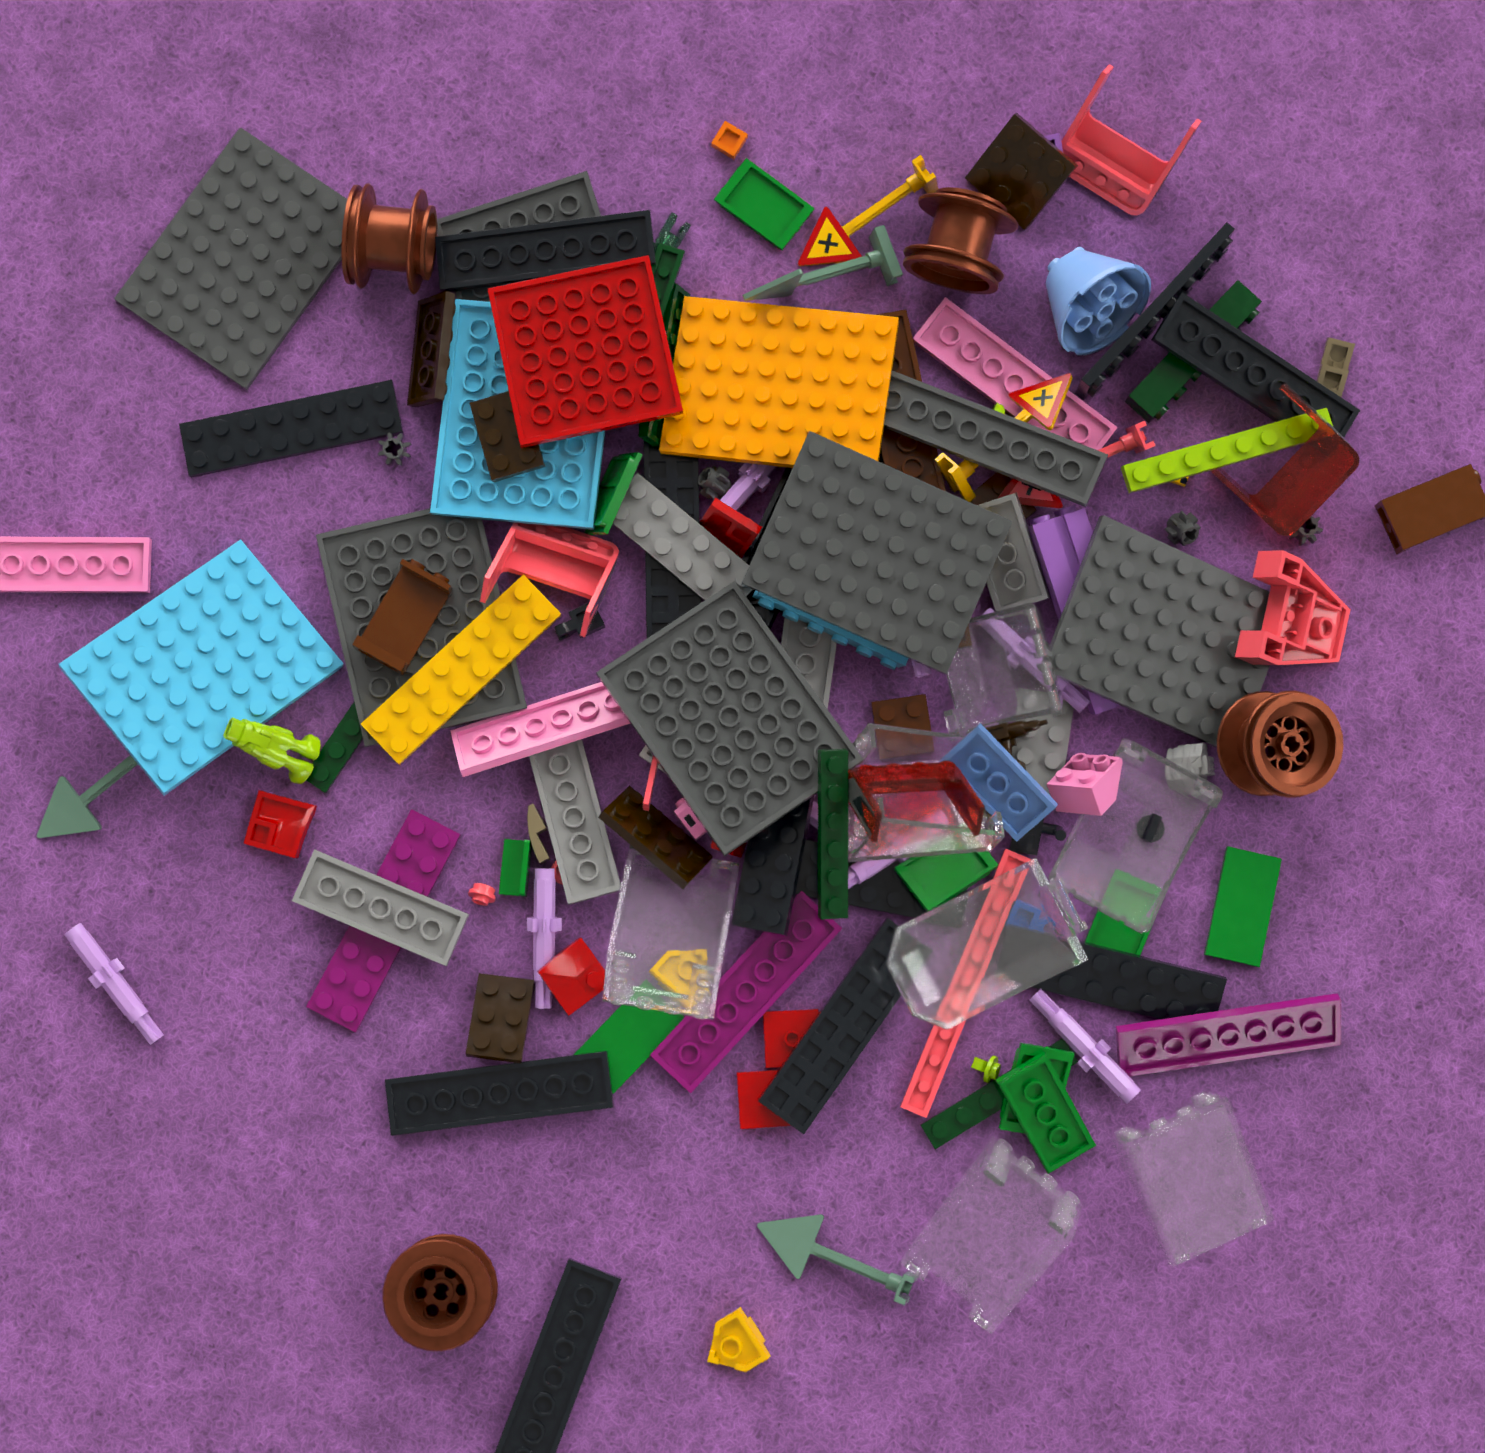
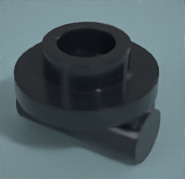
M1153 813L1142 817L1136 826L1139 838L1148 843L1161 839L1164 834L1162 817Z

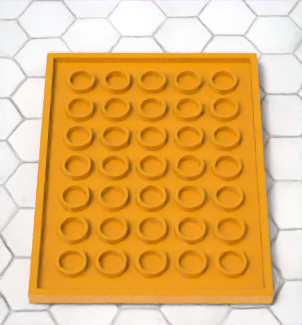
M684 296L673 362L683 414L664 418L659 447L660 453L793 468L808 432L811 431L879 461L899 317Z

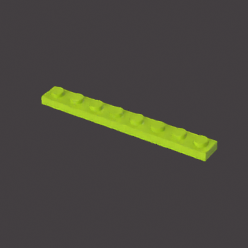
M1327 408L1316 410L1332 425ZM1309 412L1126 464L1121 467V471L1130 494L1334 435L1335 431L1317 414Z

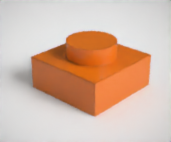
M724 121L711 142V147L734 160L746 142L748 134Z

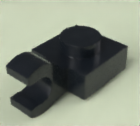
M589 603L569 611L571 620L554 627L559 641L572 636L575 632L578 633L580 639L583 638V636H580L584 614ZM598 611L586 636L605 628V624Z

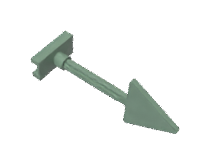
M885 225L875 227L870 234L869 240L873 251L866 253L865 256L803 274L801 269H797L742 296L744 301L787 297L792 295L797 286L810 285L864 268L872 269L875 267H880L886 285L890 286L898 283L897 277H901L903 273Z
M131 755L128 756L80 796L66 777H59L38 830L37 838L101 830L102 826L89 810L88 804L138 765Z
M824 1215L805 1216L757 1224L759 1230L796 1279L801 1278L809 1255L813 1254L885 1285L886 1289L895 1292V1302L902 1305L909 1302L911 1296L908 1295L919 1275L910 1271L904 1273L903 1276L892 1272L888 1274L816 1243L815 1240L824 1220Z

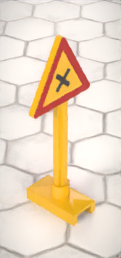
M919 155L912 160L914 174L908 177L904 184L846 225L841 226L830 209L824 207L798 261V265L812 266L842 263L862 257L849 238L853 233L910 193H915L921 188L927 193H935L938 190L936 176L933 172L929 174L923 157Z
M1071 373L1009 393L1010 399L1023 409L1015 418L1026 423L1034 418L1046 429L1052 430L1073 379ZM942 452L935 461L951 490L954 492L959 490L963 499L971 502L976 496L967 478L975 472L974 469L979 465L965 459L957 465Z

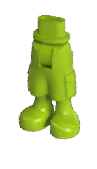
M232 717L223 735L225 739L232 741L233 746L239 747L244 752L257 758L262 764L275 770L283 766L289 769V779L295 784L304 783L312 773L314 766L312 763L287 755L286 751L288 749L310 760H316L320 753V739L312 734H308L302 740L294 739L293 733L290 730L274 725L268 726L247 719L240 721Z

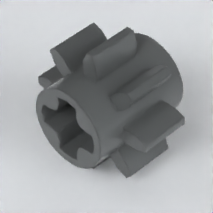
M389 432L387 433L388 440L385 442L378 441L379 444L383 445V451H380L378 455H386L388 457L386 464L388 465L394 459L401 466V458L404 456L411 458V455L406 453L407 447H410L412 444L410 442H402L404 434L400 433L396 439ZM393 442L396 445H401V449L397 450V456L389 453V449L392 448L391 443Z
M716 466L705 468L697 480L699 486L702 487L699 493L707 499L722 498L731 488V482L727 478L730 473L721 466L718 468Z
M1309 510L1303 517L1299 513L1294 514L1293 519L1296 523L1291 522L1286 526L1292 529V535H1290L1289 539H1298L1299 546H1302L1307 539L1313 544L1317 541L1314 534H1320L1323 531L1322 528L1318 527V521L1321 518L1310 516ZM1303 523H1306V528L1310 529L1307 533H1304V528L1300 527Z
M1183 511L1173 514L1168 519L1167 527L1165 528V531L1169 534L1167 538L1174 545L1178 542L1183 546L1191 544L1197 539L1199 529H1201L1197 524L1198 519L1191 512L1187 515Z

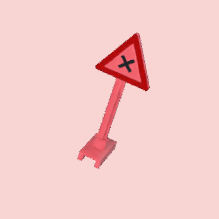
M1144 420L1126 428L1127 434L1120 437L1119 441L1098 451L1106 453L1110 457L1122 451L1128 452L1133 449L1137 454L1156 445L1154 441L1145 443L1146 436L1143 431H1140V428L1147 426ZM1013 478L998 497L1001 498L1017 492L1021 505L1057 509L1063 507L1059 496Z

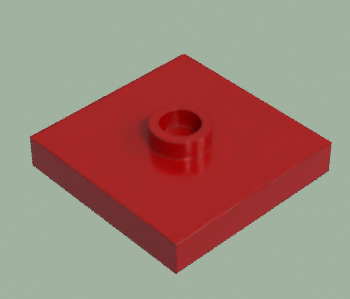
M819 1009L767 1011L763 1014L766 1068H776L783 1065L819 1014Z
M778 1070L737 1072L740 1129L791 1126L757 1101Z

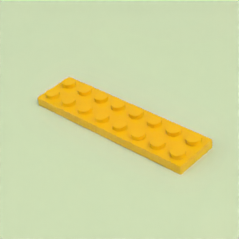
M523 574L361 723V726L398 765L402 764L560 618L561 613Z

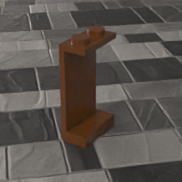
M1471 464L1385 498L1374 505L1396 555L1469 523L1485 519V494L1480 485L1481 477Z
M404 559L401 560V569L362 636L357 635L352 644L357 651L401 675L405 674L453 591L451 585L448 584L449 579L436 572L434 575L424 571L426 568L424 565L413 559L410 562Z

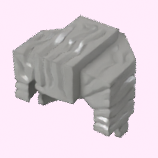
M1207 744L1178 745V748L1168 749L1166 757L1167 777L1172 790H1208L1207 776L1215 775V765L1213 763L1214 758L1208 756Z

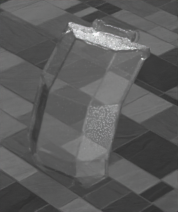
M1034 858L895 928L886 965L911 1015L948 1030L1038 983L1089 960L1076 934L1088 929L1085 920L1081 921L1064 888L1066 884L1063 878L1060 877L1049 883L1037 858Z

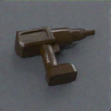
M1021 720L1013 723L1005 722L987 727L986 729L1012 755V747L1017 746V738L1036 731L1040 726L1048 724V721L1031 720L1026 722ZM1016 759V761L1026 770L1025 763L1019 759Z

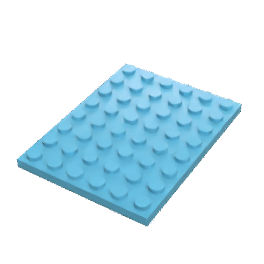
M455 299L456 311L452 322L453 338L449 349L450 365L446 377L447 393L444 396L430 513L441 516L594 530L605 431L539 444L546 467L492 482L470 403L509 391L490 302Z
M239 540L59 663V668L165 796L233 747L232 741L223 737L227 724L232 717L240 721L247 719L265 724L341 669L344 663L243 541Z

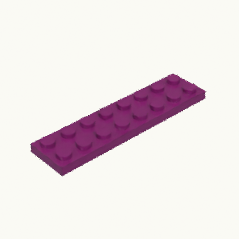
M411 809L376 875L428 897L461 834ZM349 925L306 1007L353 1032H357L401 947Z
M801 891L794 898L787 936L763 932L650 1056L687 1091L692 1093L841 931L842 927L833 919H819L818 905Z
M1338 993L1116 1026L1118 1065L1130 1077L1341 1045V999Z

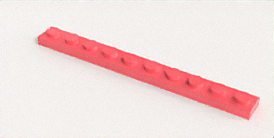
M1004 849L999 866L994 873L901 1102V1108L927 1118L1030 864V858Z

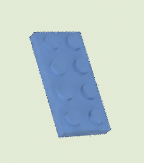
M981 723L939 761L951 774L961 773L985 810L1016 842L1058 805Z

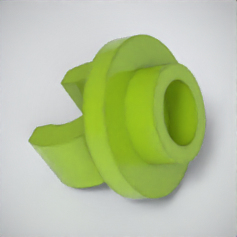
M994 1055L990 1058L989 1062L975 1057L971 1068L983 1072V1081L989 1083L991 1079H997L1001 1064L998 1063V1057Z

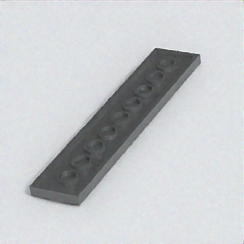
M892 370L884 428L1081 506H1087L1108 454Z

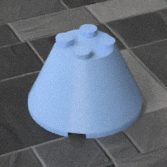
M1082 247L1075 248L1062 258H1055L1048 265L1049 273L1046 279V289L1058 340L1067 352L1072 351L1077 355H1088L1109 346L1129 328L1127 324L1136 313L1141 315L1148 302L1151 292V279L1148 273L1139 265L1089 252Z

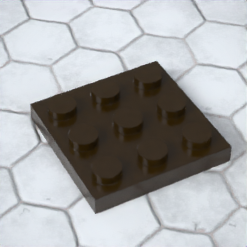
M1015 113L969 171L965 179L982 194L1001 202L1007 208V213L1012 215L1018 225L1026 230L1078 165L1018 113Z

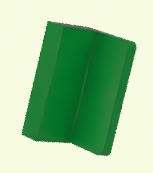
M504 839L499 886L500 895L527 897L532 852L531 840Z

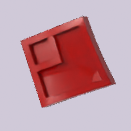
M716 497L699 522L701 526L740 558L743 557L762 528L753 520L742 515Z
M259 790L244 844L298 859L317 806Z
M581 937L568 945L537 971L568 1016L614 983Z

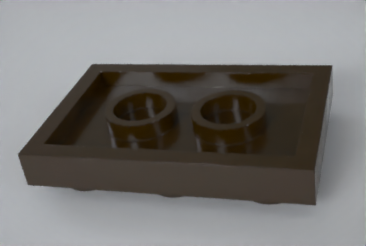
M509 391L470 403L492 482L546 467L539 444L524 448L520 446Z
M479 973L465 1053L466 1057L522 1064L534 980Z

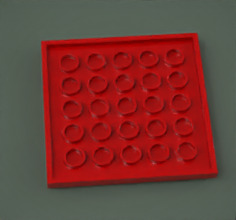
M649 255L488 288L521 448L683 414Z

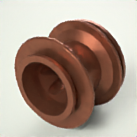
M370 183L365 184L363 188L360 185H353L348 195L342 229V269L344 280L348 285L356 283L360 289L364 288L369 281L372 269L405 272L408 288L412 294H416L419 291L422 280L430 279L436 255L437 213L434 205L428 206V198L423 189L417 191L412 207L409 209L377 205L375 191Z
M945 187L938 189L936 193H927L920 196L918 205L923 211L934 217L927 244H913L905 247L903 251L905 255L903 267L917 278L942 287L972 294L995 293L998 290L999 282L1004 279V274L997 266L987 260L994 235L1009 234L1018 229V223L1015 218L1007 213V208L998 200L967 189Z
M1261 691L1243 696L1223 716L1216 740L1219 762L1225 775L1240 790L1257 796L1277 795L1295 798L1316 792L1333 778L1338 770L1343 754V734L1336 715L1320 699L1299 691H1282L1279 693ZM1269 727L1271 729L1270 736L1267 735ZM1266 747L1268 748V755H1267V756H1266V752H1265V748H1266Z
M438 1234L419 1240L399 1255L386 1275L382 1301L388 1322L398 1336L416 1348L427 1351H445L459 1347L478 1333L489 1319L495 1307L498 1295L496 1271L487 1254L477 1244L465 1237L454 1234ZM447 1267L456 1272L455 1277L447 1275ZM427 1268L436 1271L435 1278L430 1279L426 1276L425 1271ZM438 1283H444L449 1287L446 1297H442L437 1293L439 1289ZM463 1283L465 1285L466 1294L458 1292V1284ZM424 1287L427 1290V1296L420 1298L416 1293V1289ZM449 1303H457L459 1311L457 1313L450 1312L448 1309ZM435 1304L439 1309L438 1314L431 1315L428 1312V1306Z

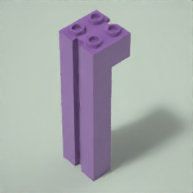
M1075 505L1054 511L1055 517L1053 518L1046 514L1028 520V530L1058 620H1060L1093 534L1085 508L1076 509ZM1081 688L1083 696L1090 701L1087 706L1090 714L1096 715L1120 706Z

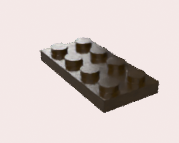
M445 291L418 300L407 406L418 408L444 400V396L447 393L446 377L450 365L449 349L453 338L452 320L456 311L454 293Z
M629 785L602 811L598 818L684 890L710 862L713 856L651 803L649 811L643 810L644 797Z

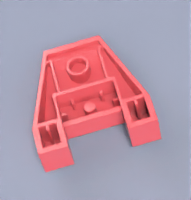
M1284 550L1258 551L1252 578L1271 585L1261 631L1241 630L1235 657L1253 665L1339 662L1350 614L1349 607L1301 558Z

